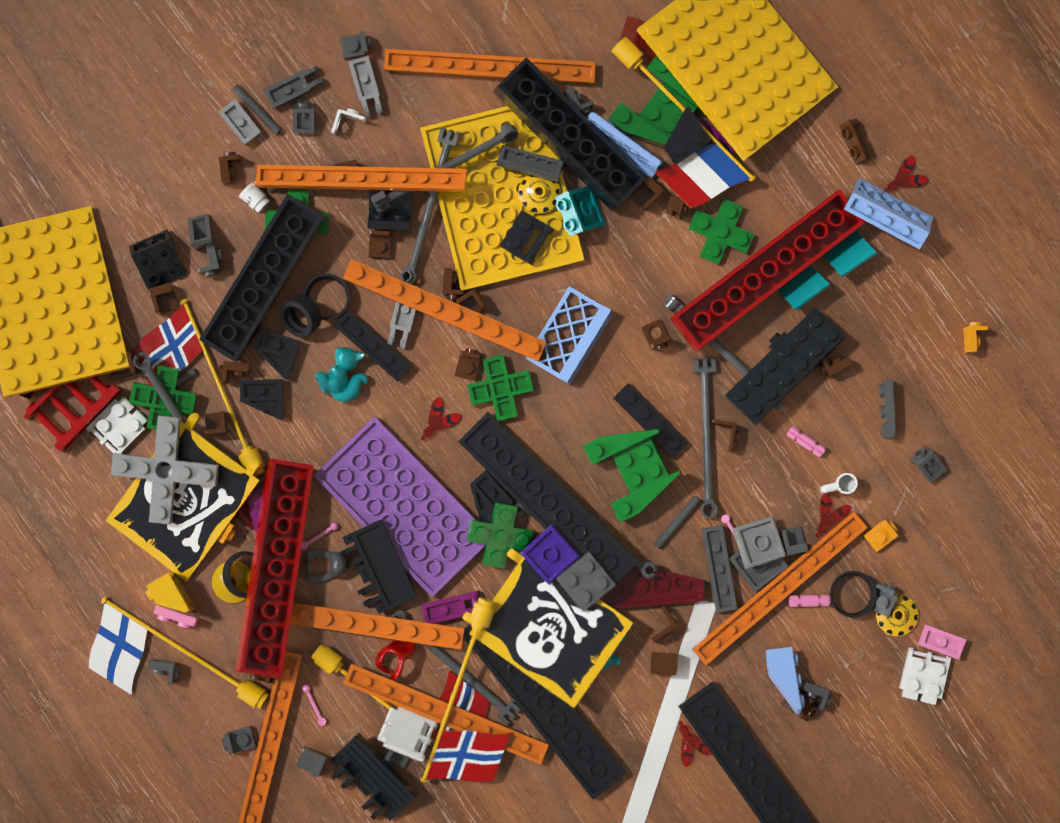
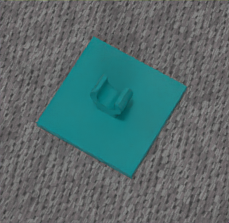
M855 231L823 255V257L843 278L877 255V252Z
M810 265L781 287L778 292L797 310L828 288L830 284Z

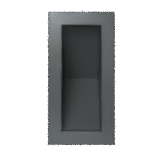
M209 214L188 218L190 242L194 250L204 249L206 245L213 243L216 245Z

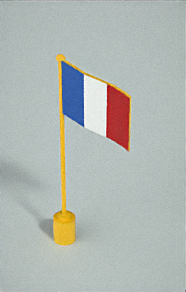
M625 36L611 52L628 69L639 67L684 112L686 108L642 65L644 54ZM701 123L700 125L714 143L702 147L677 165L673 164L662 170L655 171L689 208L708 202L729 187L746 180L753 182L756 178Z

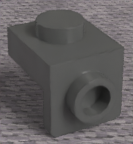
M213 243L206 245L210 266L198 268L199 274H204L205 277L215 276L217 271H221L220 261L223 260L221 248H217Z

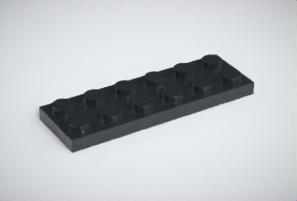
M815 307L725 394V397L756 426L846 338V335Z

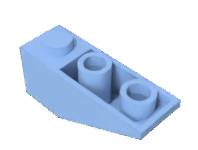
M792 647L766 650L765 657L769 678L794 712L799 715L801 708L804 707L803 694L799 695L798 687H801L800 674H796L795 666H798L797 654L793 653Z

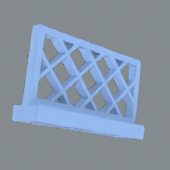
M591 112L588 120L644 176L653 178L655 171H658L663 161L602 117Z
M861 178L856 182L850 199L844 210L918 249L921 248L929 235L930 226L934 218Z
M569 286L538 336L539 339L546 341L545 335L547 332L556 330L558 341L545 344L544 348L547 359L538 362L528 357L526 359L561 379L566 384L571 385L614 313L611 309L602 306ZM572 293L579 298L580 305L568 308L567 299ZM593 305L599 309L595 316L586 318L584 307ZM581 308L583 319L572 322L569 311ZM567 312L569 323L557 326L556 317L558 314ZM585 323V333L575 336L573 325ZM570 326L572 337L561 340L558 329ZM574 341V351L564 354L562 343ZM559 344L561 355L550 358L547 347ZM563 359L564 367L560 374L552 369L551 361Z

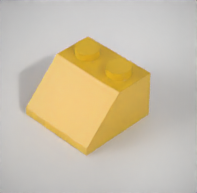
M174 572L167 573L146 585L148 589L146 594L151 602L185 613L195 610Z

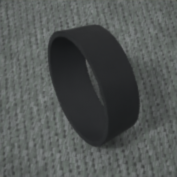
M320 274L308 282L303 295L309 297L312 287L321 280L331 279L340 283L345 289L347 296L344 309L332 317L321 316L322 320L335 319L342 315L348 307L350 301L349 289L340 277L333 274Z
M241 551L233 554L226 561L222 577L229 592L237 597L246 598L247 593L239 591L233 585L230 578V569L234 561L243 555H253V552Z
M844 572L831 585V603L837 612L846 617H861L867 614L876 602L877 591L875 584L869 576L862 572ZM846 575H856L863 578L870 588L869 603L863 610L856 613H847L840 610L833 600L832 592L835 583Z

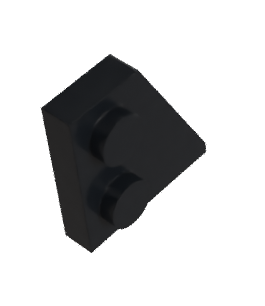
M689 107L684 110L664 147L675 165L711 142V139Z
M260 328L253 348L284 379L288 380L301 341Z
M283 379L240 380V402L279 420H284Z
M487 470L470 483L480 521H492L495 502L512 504L514 502Z

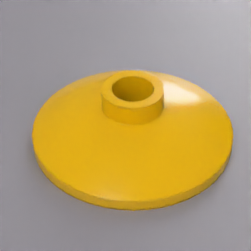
M234 561L230 569V578L236 580L235 587L239 591L247 593L251 569L242 562ZM225 563L221 564L215 570L212 577V587L215 594L221 600L228 603L244 601L246 598L237 597L226 588L222 577Z

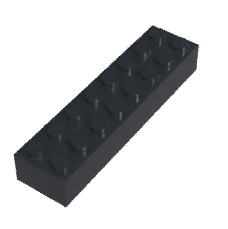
M527 57L494 89L493 92L561 161H564V164L612 212L646 179Z
M287 194L199 340L234 362H239L325 221L326 216Z

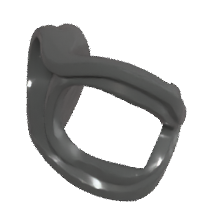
M321 549L307 552L305 554V566L307 567L306 576L308 581L318 584L344 575L346 570L344 556L339 552ZM318 557H326L330 562V570L325 575H311L309 561Z

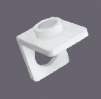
M348 108L347 111L338 109L331 131L332 135L336 136L342 116L366 123L367 119L359 115L360 112Z

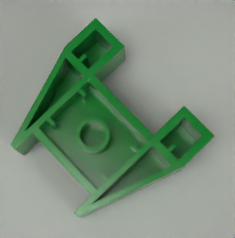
M656 55L646 69L685 108L689 107L692 113L697 111L706 117L704 112ZM659 88L639 115L621 102L609 117L608 122L630 138L664 149L683 111Z
M661 428L605 435L583 445L592 465L613 456L630 494L610 503L619 523L641 513L682 473V470L670 474L652 437L662 432Z

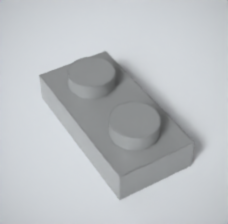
M236 99L219 111L220 115L245 146L261 134V131Z

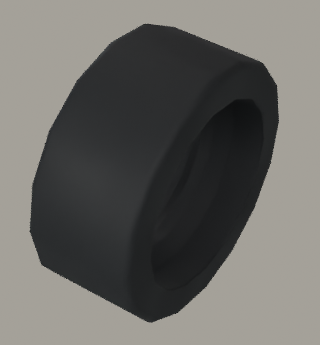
M297 295L292 297L282 305L280 310V317L284 327L296 337L303 338L309 336L321 325V312L317 304L307 296ZM294 307H297L305 314L308 326L298 320Z

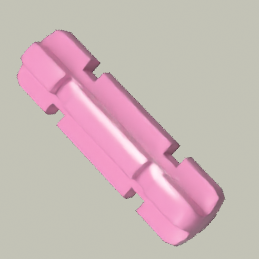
M794 426L787 432L789 438L795 439L798 444L807 450H812L816 456L821 457L826 450L823 445L817 444V441L805 433H800V430Z
M790 595L788 600L790 607H798V605H801V607H818L819 605L830 606L831 604L830 595H801L800 597L798 595Z

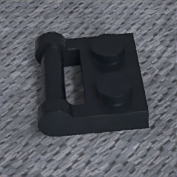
M521 210L500 247L533 266L536 261L534 258L548 235H551L554 229ZM536 227L542 231L529 252L524 254L522 250Z

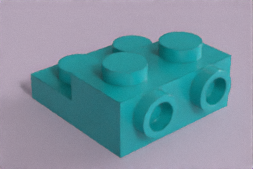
M588 187L567 191L555 197L557 201L556 208L562 214L564 228L568 231L570 237L606 225L595 195Z

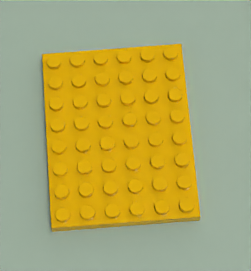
M674 0L637 29L641 37L743 161L838 88L837 84L768 0Z
M508 106L420 128L430 168H437L444 143L438 142L437 139L442 127L446 128L447 132L448 130H454L455 133H462L459 147H451L448 161L497 136V133L500 132V128L504 124L510 123L514 125L519 133L515 141L504 144L500 143L453 168L467 169L466 192H438V200L460 288L464 291L584 261L578 235L570 237L568 231L564 228L562 214L556 206L551 211L543 214L532 213L522 206L518 196V189L521 181L528 174L497 166L502 145L559 160ZM562 171L558 181L560 194L567 192ZM541 188L535 190L537 195H542L544 192ZM521 210L554 229L553 233L548 235L534 258L536 261L533 266L500 247ZM536 227L522 250L524 254L529 252L542 231Z
M83 207L0 227V385L3 397L8 398L130 368L92 207Z

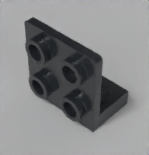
M369 190L367 229L410 230L411 191L390 202L392 208L383 213H378L371 197L382 190ZM383 190V191H384L385 195H387L388 193H390V192H392V191H394V190Z
M168 229L129 245L131 257L148 290L186 275V270L173 245Z

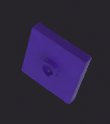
M553 524L520 553L548 585L581 557Z

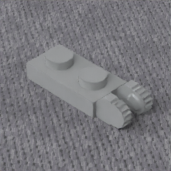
M369 56L348 61L360 103H362L366 118L371 117V112L366 102L368 100L374 99L376 111L378 114H382L383 110L379 100L380 94Z
M396 302L387 345H393L396 330L404 331L400 341V348H406L416 313L415 309Z

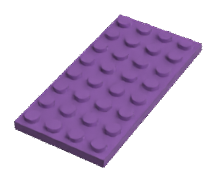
M375 416L314 475L363 527L380 519L382 520L405 570L431 597L445 586L486 545L467 540L471 519L475 520L474 517Z

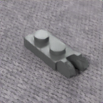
M318 66L303 72L300 71L264 89L273 110L324 84V78H318L309 84L305 80V78L319 71Z
M893 379L881 380L882 384L878 385L879 397L883 398V405L880 406V418H884L880 431L883 438L890 439L894 437L896 430Z

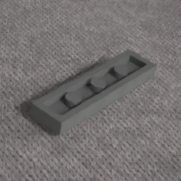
M723 525L703 528L701 531L716 613L736 610L737 604Z

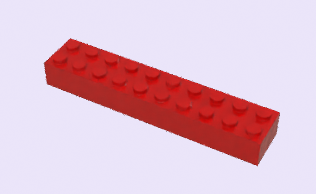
M840 189L670 318L671 322L695 353L865 223V220L844 210L849 200Z
M273 458L267 461L235 669L237 673L282 678L313 465Z

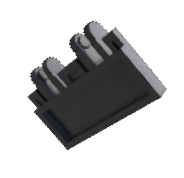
M381 519L342 537L346 545L355 542V545L339 553L346 556L358 549L361 557L348 561L346 569L364 561L365 564L357 567V570L364 584L372 580L374 582L357 590L358 594L363 595L374 588L379 593V595L363 602L364 607L382 599L383 602L375 606L378 614L417 597Z
M360 733L354 736L331 759L336 766L342 761L344 762L331 776L334 780L343 771L350 776L342 782L341 787L343 789L358 777L359 779L354 785L366 797L371 792L374 793L361 806L363 810L368 809L373 802L379 806L370 816L373 820L388 808L389 810L384 816L391 821L418 795L407 781Z

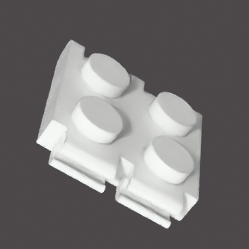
M122 397L119 401L114 399L86 430L88 432L91 431L101 440L100 443L102 445L105 444L113 453L122 454L146 430L144 425L148 422V419L139 410L131 414L130 412L135 406L129 404V401ZM94 427H96L104 435V437L97 430H95ZM108 440H109L118 450H116V449L108 442Z
M909 647L899 688L903 689L902 697L917 700L920 693L921 702L936 705L937 698L942 699L951 657L932 655V652L923 653ZM914 654V655L926 657V659H921V658L913 657L912 655ZM931 659L942 661L944 664L933 662Z
M401 707L398 710L390 708L378 740L384 742L383 746L418 761H424V752L427 745L431 743L430 737L433 729L437 728V722ZM427 727H429V731H428V733H427V736H424V735H425V732H426V730H427ZM421 743H423V746H422L421 751H420V753H419V752H418L419 747H420Z

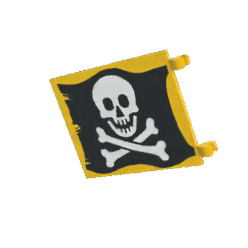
M192 413L186 423L181 421L177 459L219 465L217 486L175 482L172 524L149 522L152 480L136 478L106 519L109 524L186 582L260 481L254 474L262 465L260 460L254 459L245 469L194 431L193 428L201 419V416L197 413ZM163 462L160 466L162 475L169 477L172 474V467L167 462Z
M510 549L507 556L518 563V565L492 600L495 602L494 608L496 609L489 628H484L483 631L479 630L476 639L575 708L633 625V622L600 599L586 611L582 612L557 580L548 585L522 555ZM465 612L462 618L472 625L469 622L471 614ZM475 628L471 630L470 635L473 636Z

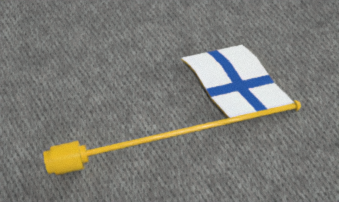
M108 597L102 598L101 602L104 608L101 625L91 649L89 668L132 695L134 677L144 653L147 632L150 631L238 687L236 690L239 693L237 697L253 708L261 709L268 699L269 694L266 693V690L250 679L246 682L238 683L107 600Z

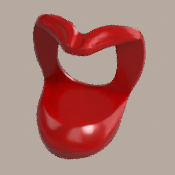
M393 640L378 652L375 659L376 667L382 672L390 674L393 681L398 680L403 671L404 662L413 657L416 652L414 643ZM391 652L398 657V666L395 671L382 666L385 656Z

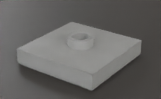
M773 516L732 529L745 570L786 557Z

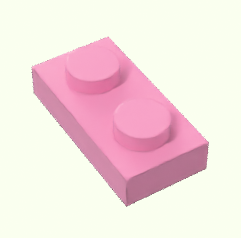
M156 605L154 614L158 615V619L170 622L171 619L178 621V626L190 629L191 626H197L199 620L198 617L160 605Z
M924 625L918 645L959 659L966 639Z

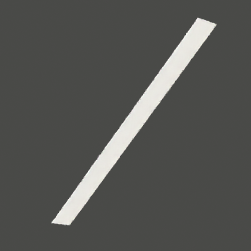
M706 600L695 602L678 653L677 674L670 677L622 823H645L682 712L678 705L686 700L699 661V657L692 648L708 634L715 612V605L712 602Z

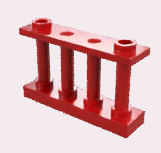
M97 376L87 378L101 392V397L96 402L94 400L91 401L72 382L53 386L36 403L32 402L25 409L27 413L23 417L27 420L35 417L56 437L57 443L54 447L59 452H64L109 404L120 395L122 391L116 385L106 386ZM63 386L86 407L85 410L87 412L82 417L76 416L55 396ZM48 401L71 422L70 425L72 427L67 432H62L40 411Z

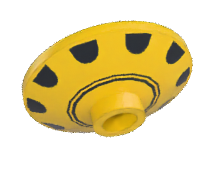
M527 175L521 181L518 189V196L522 206L535 214L551 211L556 206L557 201L555 197L560 195L558 182L532 175ZM541 188L544 192L542 195H537L535 190Z
M900 594L901 596L891 618L876 612L877 623L885 633L891 636H904L910 633L917 625L919 618L918 608L908 596ZM897 611H900L902 613L901 619L895 618V613Z

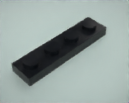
M349 310L334 325L397 382L412 367Z
M629 383L613 398L644 430L662 429V432L652 437L672 458L688 444Z

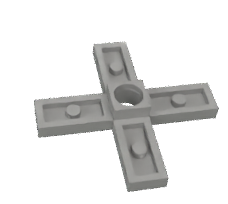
M158 416L154 457L114 453L112 457L111 475L152 480L149 522L172 524L175 482L217 486L219 465L177 459L180 417ZM163 462L169 463L172 467V474L169 477H165L160 471V466Z

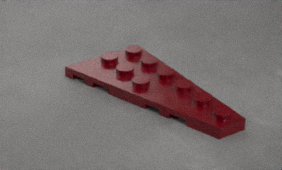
M633 567L614 588L600 598L602 602L613 609L705 601L702 579L659 569L658 572H654L651 567H646L645 571L647 574L654 573L656 575L654 578L648 579L644 577L641 570Z

